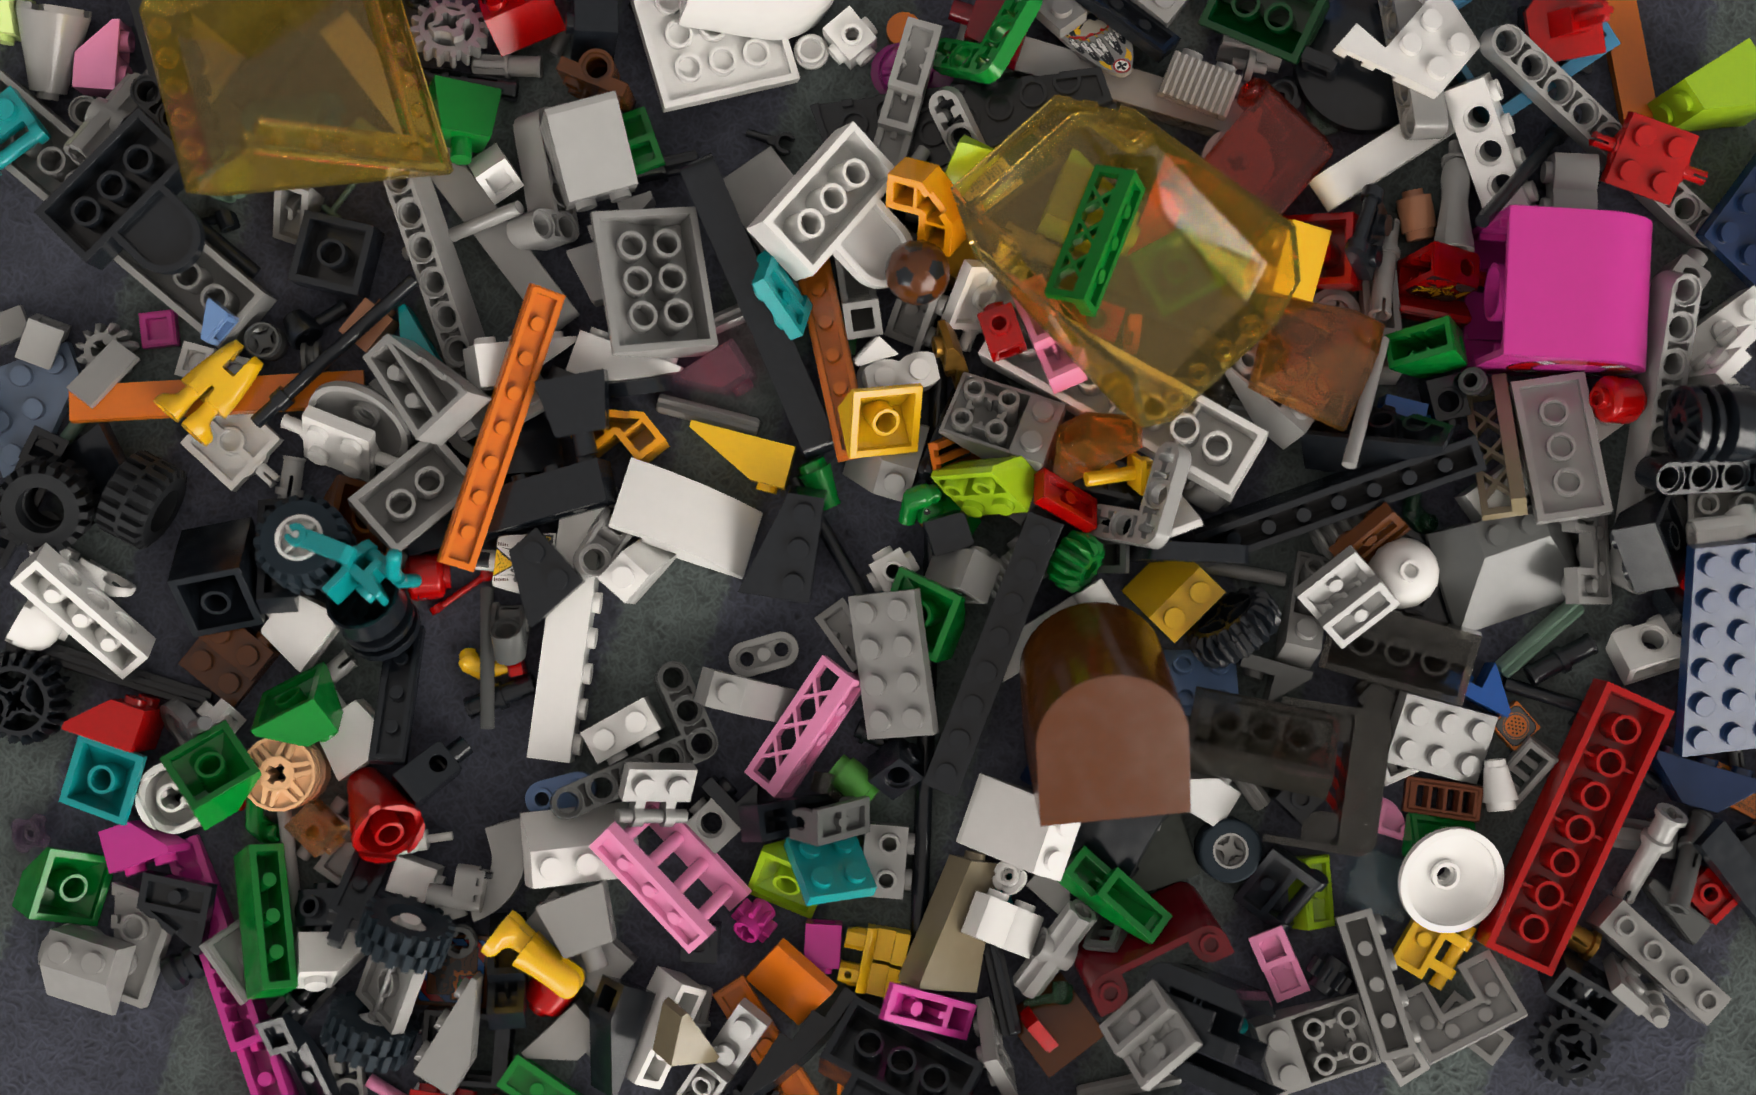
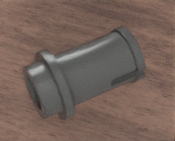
M1469 367L1459 375L1458 386L1467 395L1484 397L1493 390L1492 378L1487 376L1480 368Z

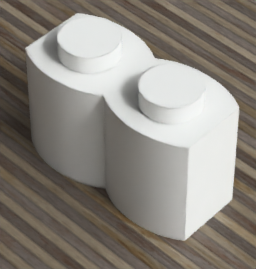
M921 351L911 353L900 361L884 359L873 362L863 370L861 379L864 388L921 383L924 392L937 383L940 375L935 354Z
M989 888L987 894L976 891L961 932L1029 959L1044 917L1034 913L1036 906L1018 899L1015 900L1014 905L1008 903L1009 895Z

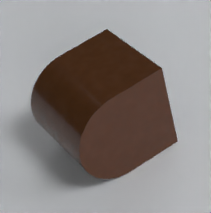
M1088 602L1073 605L1048 617L1034 630L1027 640L1020 660L1024 748L1040 826L1191 812L1188 723L1161 643L1154 629L1134 611L1116 604L1104 602Z

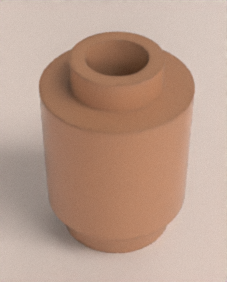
M1423 188L1402 192V199L1395 202L1398 219L1400 220L1401 235L1406 236V242H1417L1435 237L1434 228L1437 227L1431 193L1424 194Z

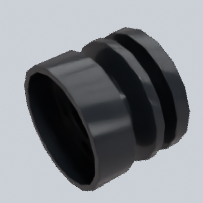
M1700 384L1698 386L1681 385L1676 387L1668 397L1663 418L1664 440L1674 460L1681 463H1693L1695 461L1706 463L1711 460L1717 462H1744L1751 459L1756 453V392L1751 386L1745 384H1719L1712 387Z
M387 578L381 582L390 600L385 607L376 599L370 604L355 589L339 605L329 596L326 601L328 617L356 654L369 661H385L403 653L417 638L421 626L419 610L406 594L404 588L395 587Z

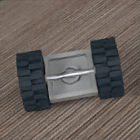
M386 893L381 894V897L373 896L371 901H367L354 937L356 939V946L362 947L360 952L365 956L369 955L356 993L348 991L346 996L341 993L337 995L336 999L333 998L320 1033L321 1046H327L325 1051L329 1055L336 1054L335 1060L340 1063L347 1061L350 1063L349 1067L356 1070L360 1066L364 1067V1072L372 1073L374 1069H378L380 1073H387L389 1068L394 1072L399 1070L400 1066L404 1067L407 1064L420 1030V1022L416 1021L417 1016L412 1011L426 971L432 973L435 972L436 968L440 969L454 937L456 926L454 923H451L453 919L449 915L443 916L444 911L439 907L434 909L431 907L432 905H427L426 901L424 903L418 902L416 897L410 896L407 899L403 897V894L396 893L394 897H391Z

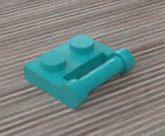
M9 86L0 93V145L26 126L29 131L0 151V176L2 175V169L37 143L43 145L51 139L46 128L17 89Z
M764 250L756 258L759 266L752 282L754 293L761 302L766 304L773 315L777 327L784 330L790 340L796 339L804 334L813 304L807 295L800 293L792 279L775 258Z

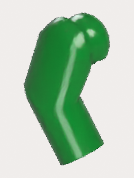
M927 483L908 488L903 494L898 521L903 525H914L919 509L929 507L940 501V488L936 484L928 485Z
M247 797L245 804V828L247 832L260 843H278L280 841L278 824H274L265 817L264 809L256 806Z

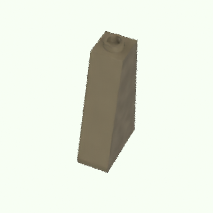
M965 850L964 856L949 855L901 968L898 981L922 990L977 993L986 942L964 934L961 930L975 892L979 891L987 894L989 888L995 889L992 877L995 875L994 869L998 863L985 860L986 854L973 850Z

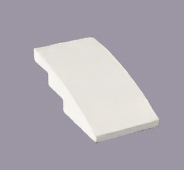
M631 457L608 527L643 538L642 543L675 553V558L743 579L763 512L702 483Z

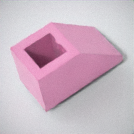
M111 19L74 52L72 87L87 96L107 97L127 73L133 74L129 66L130 53H133L135 50L136 42L135 35L128 25L120 19Z

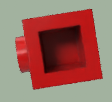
M1003 301L991 303L983 308L984 312L977 314L993 362L1028 351L1012 302L1006 304Z

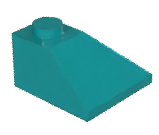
M78 735L58 802L122 826L127 825L148 756L137 752L129 753Z

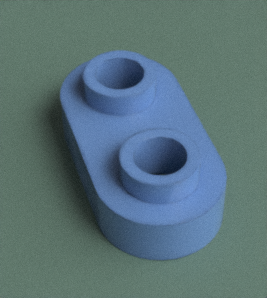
M574 771L535 782L528 788L525 795L527 808L530 812L550 810V797L554 791L590 774L585 771ZM595 780L591 784V791L594 796L597 793ZM540 792L548 795L549 801L547 805L538 803L537 795ZM568 792L562 793L557 799L558 808L576 807L577 805L574 795Z

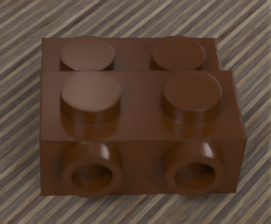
M251 627L198 637L197 641L178 664L218 697L225 700L233 708H237L281 653L261 633V629L256 632Z

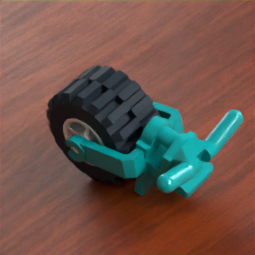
M304 494V498L301 500L297 495L289 496V502L286 504L282 500L276 502L274 505L277 509L272 513L267 509L262 515L266 521L264 524L258 523L255 530L260 534V537L253 538V545L259 550L255 552L257 560L262 564L261 567L279 585L283 588L287 587L293 593L300 594L302 590L306 595H315L316 588H319L339 605L355 589L370 604L376 599L385 607L390 602L381 585L385 578L397 588H417L422 583L420 575L415 573L404 574L401 571L402 554L398 549H391L384 556L369 539L357 545V540L352 533L353 529L334 506H331L327 500L322 498L316 500L313 495Z

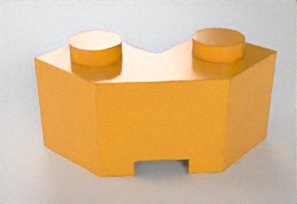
M904 157L888 173L885 207L918 215L917 240L923 239L935 244L942 249L947 257H950L966 240L969 206L939 165Z
M609 409V429L594 432L598 452L594 454H596L597 458L601 457L620 441L635 459L650 463L670 447L647 415L641 411Z

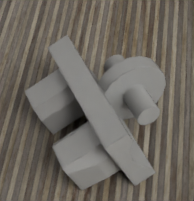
M1225 35L1222 37L1216 55V61L1231 63L1235 68L1243 70L1242 81L1247 82L1250 81L1253 72L1264 75L1266 71L1278 73L1282 59Z

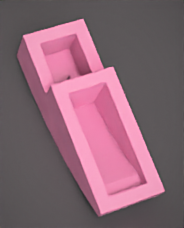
M1042 274L1008 289L1051 389L1056 394L1088 379L1054 299L1047 298L1044 294L1047 284Z

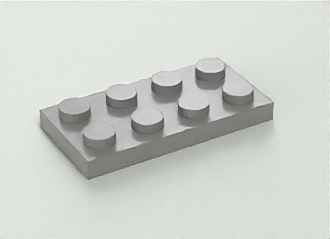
M1585 371L1511 382L1509 384V391L1535 524L1540 525L1610 515L1613 512L1593 409L1589 404V390Z
M920 588L848 596L867 740L926 736L939 733Z

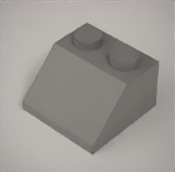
M72 924L50 929L39 964L47 995L112 1016L116 1015L137 945Z

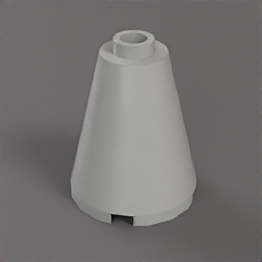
M16 0L15 8L29 90L37 91L36 98L59 101V94L67 95L73 78L74 52L84 44L92 19V12Z

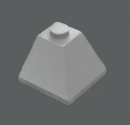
M920 424L918 452L849 460L845 463L843 475L873 494L902 502L904 492L908 488L913 487L930 426Z

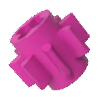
M746 898L731 915L737 921L733 926L735 933L739 938L748 943H754L757 939L764 943L778 926L773 921L776 915L774 908L770 903L760 898L754 899L753 902Z

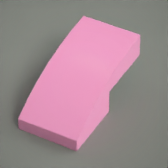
M1282 924L1248 937L1277 1003L1310 991L1309 983Z

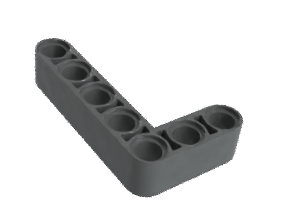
M677 661L667 662L658 668L654 674L655 688L677 737L557 789L550 797L549 802L550 810L556 817L572 819L620 798L618 791L625 762L659 763L658 755L665 748L674 752L676 756L675 763H693L695 765L715 754L718 748L716 733L704 706L693 701L696 687L685 665ZM673 669L678 672L680 684L677 688H670L665 685L662 678L665 670ZM680 702H688L693 706L694 717L692 720L683 721L677 714V707ZM696 734L703 735L708 740L709 746L704 754H698L692 749L691 741ZM596 778H604L610 785V792L603 799L595 797L591 791V784ZM564 792L573 794L577 801L574 811L568 814L561 812L557 806V799Z

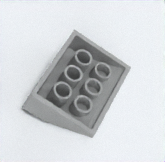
M696 207L591 212L590 218L612 355L655 358H685L708 355L718 346V339Z

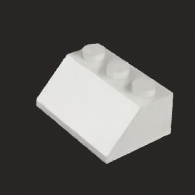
M607 803L572 819H560L551 810L520 813L525 885L532 889L618 879L589 846L611 824L616 822V809L629 808L628 803ZM576 807L559 808V810L568 814L574 811ZM617 823L622 829L629 825L628 823ZM636 837L633 841L639 846L638 837Z

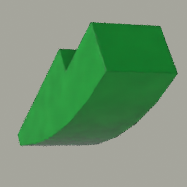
M1085 845L1071 854L1061 882L1057 881L1098 914L1148 944H1153L1172 917L1166 909L1120 868L1110 869Z

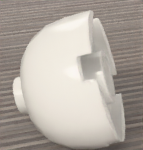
M1401 537L1378 548L1368 563L1370 568L1399 601L1400 605L1396 609L1418 606L1431 596L1438 585L1440 571L1437 558L1429 547L1416 539Z
M28 599L4 641L28 651H42L50 648L57 639L65 642L69 633Z

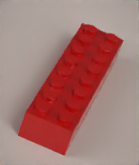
M1593 679L1558 754L1559 761L1552 768L1504 871V885L1501 896L1494 909L1481 921L1474 939L1487 948L1551 977L1553 976L1675 711L1609 681Z

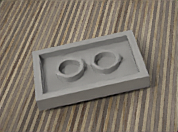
M1400 690L1378 758L1387 763L1477 785L1499 717Z

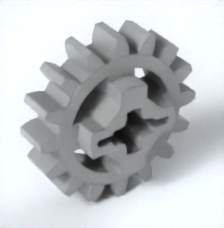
M429 0V8L420 5L418 7V15H412L411 41H414L416 52L423 51L426 62L436 58L438 67H441L444 61L450 62L452 68H456L457 61H462L468 66L470 65V56L479 59L481 57V49H487L488 27L482 12L475 13L474 3H470L465 7L462 5V0H456L455 3H451L449 0H442V3L439 4L435 0Z

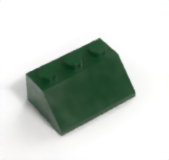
M1208 0L1198 25L1297 65L1305 46L1310 47L1315 40L1329 11L1330 4L1329 0Z

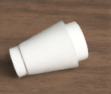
M1506 758L1484 760L1482 803H1486L1487 811L1499 812L1516 809L1515 800H1518L1519 797L1506 764Z

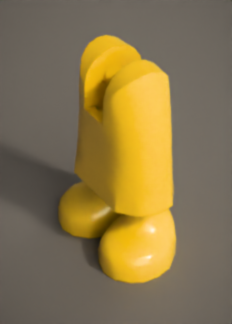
M237 339L216 350L181 379V382L186 387L176 394L162 393L153 400L166 415L177 423L186 415L191 405L198 398L204 403L190 414L181 425L195 440L205 447L213 441V433L210 427L213 418L218 414L226 419L248 391L264 365L260 359L254 356L236 374H233L227 367L245 347Z
M512 910L505 917L480 951L487 957H493L505 948L517 951L519 954L512 965L529 974L564 999L575 996L585 982L586 974L584 969L570 957L564 959L558 948L547 940L540 931L535 932L515 910Z

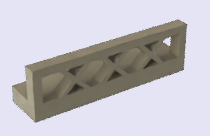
M1506 373L1491 375L1493 390L1487 396L1467 395L1471 415L1467 416L1468 426L1476 435L1477 440L1487 428L1500 435L1499 440L1491 448L1478 441L1481 452L1485 453L1483 456L1485 464L1493 458L1505 466V469L1496 479L1483 471L1476 473L1482 521L1528 515L1526 492ZM1495 400V408L1487 417L1473 409V403ZM1496 418L1498 419V424L1493 422ZM1475 420L1481 423L1477 428ZM1501 448H1502V451H1503V455H1501L1500 453H1498V451H1499ZM1506 478H1507L1508 487L1503 484V482L1506 480ZM1485 482L1490 485L1487 489H1485ZM1496 490H1499L1510 497L1511 505L1488 508L1487 500Z

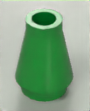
M824 456L815 458L798 467L801 474L798 478L805 487L827 490L825 510L841 503L837 494L831 462L827 463Z

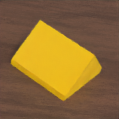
M915 383L851 389L838 406L847 456L852 459L918 452L923 385Z

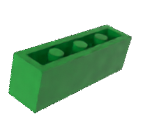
M284 843L247 845L233 856L247 999L281 997L298 987Z

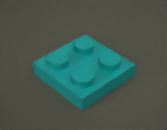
M857 836L821 846L793 840L790 837L786 838L784 848L806 906L874 896L877 885Z

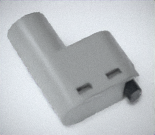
M459 863L453 886L436 883L429 884L426 893V904L481 913L484 906L488 879L493 878V872L482 869L481 866Z

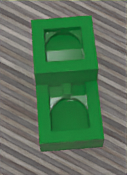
M645 106L622 114L636 175L666 165Z

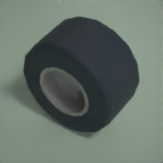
M1228 816L1216 823L1214 827L1206 822L1199 829L1194 839V854L1198 865L1206 874L1221 882L1236 883L1247 879L1256 871L1262 860V844L1258 833L1249 824L1235 817Z

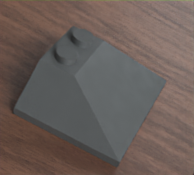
M1531 499L1527 500L1528 515L1486 521L1480 519L1466 524H1454L1424 534L1427 547L1437 558L1440 571L1438 582L1455 637L1565 600L1561 589L1564 568L1579 567L1569 532H1562L1559 522L1536 525Z

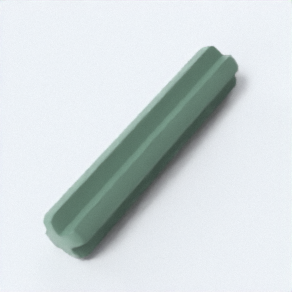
M1564 601L1495 661L1499 673L1506 678L1514 675L1584 613V607L1577 604H1566Z

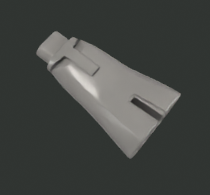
M1455 139L1449 141L1448 154L1444 155L1441 159V167L1443 168L1440 180L1441 203L1434 241L1474 252L1475 244L1469 216L1471 175L1459 141Z

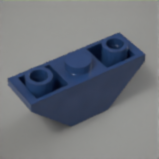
M1661 745L1660 751H1656L1650 764L1656 775L1662 780V786L1670 800L1706 811L1719 813L1756 793V779L1752 778L1754 771L1731 765L1730 771L1717 768L1719 761L1699 755L1696 756L1695 761L1689 760L1676 754L1673 747Z

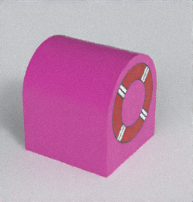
M1509 205L1500 211L1486 228L1477 226L1472 229L1475 244L1474 253H1477L1480 257V271L1487 272L1484 293L1471 292L1464 297V303L1467 305L1472 319L1471 323L1463 327L1468 365L1461 368V373L1469 367L1480 368L1485 374L1506 373L1512 376L1548 377L1585 371L1586 379L1611 375L1632 376L1645 372L1653 222L1640 215L1618 211Z

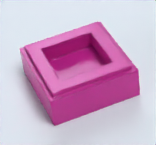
M170 309L138 313L143 349L181 346L178 314Z

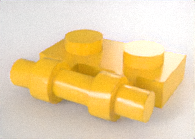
M1411 918L1392 950L1396 964L1421 980L1429 968L1433 969L1435 973L1428 984L1441 991L1447 980L1452 981L1457 971L1454 968L1464 951L1469 952L1473 945L1470 941L1477 929L1471 927L1458 933H1439L1422 927ZM1447 940L1451 945L1440 962L1435 957L1444 941Z

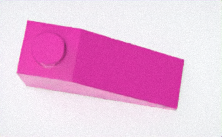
M889 982L879 1018L967 1041L977 1005L951 994L935 990H922L906 984Z

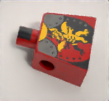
M1434 241L1399 260L1397 263L1400 296L1453 302L1471 292L1484 293L1487 272L1480 271V257L1477 253Z

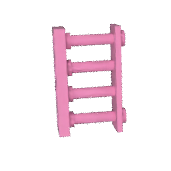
M646 802L645 809H659L660 802ZM614 822L589 846L689 954L716 930L708 920L722 905L731 911L752 892L717 853L714 854L686 823H675L673 827H661L659 823H644L642 827H630L627 825L622 829ZM648 826L663 840L649 856L633 841ZM674 852L688 868L672 883L658 866ZM698 878L713 893L699 909L683 894Z

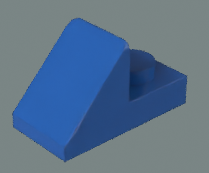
M1495 662L1484 663L1475 683H1472L1474 679L1472 675L1460 669L1454 668L1452 672L1440 671L1435 684L1496 716L1508 718L1511 710Z

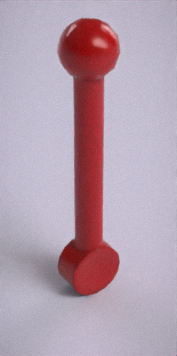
M481 570L478 577L442 602L431 607L429 611L433 616L438 614L481 582L491 581L493 579V572Z

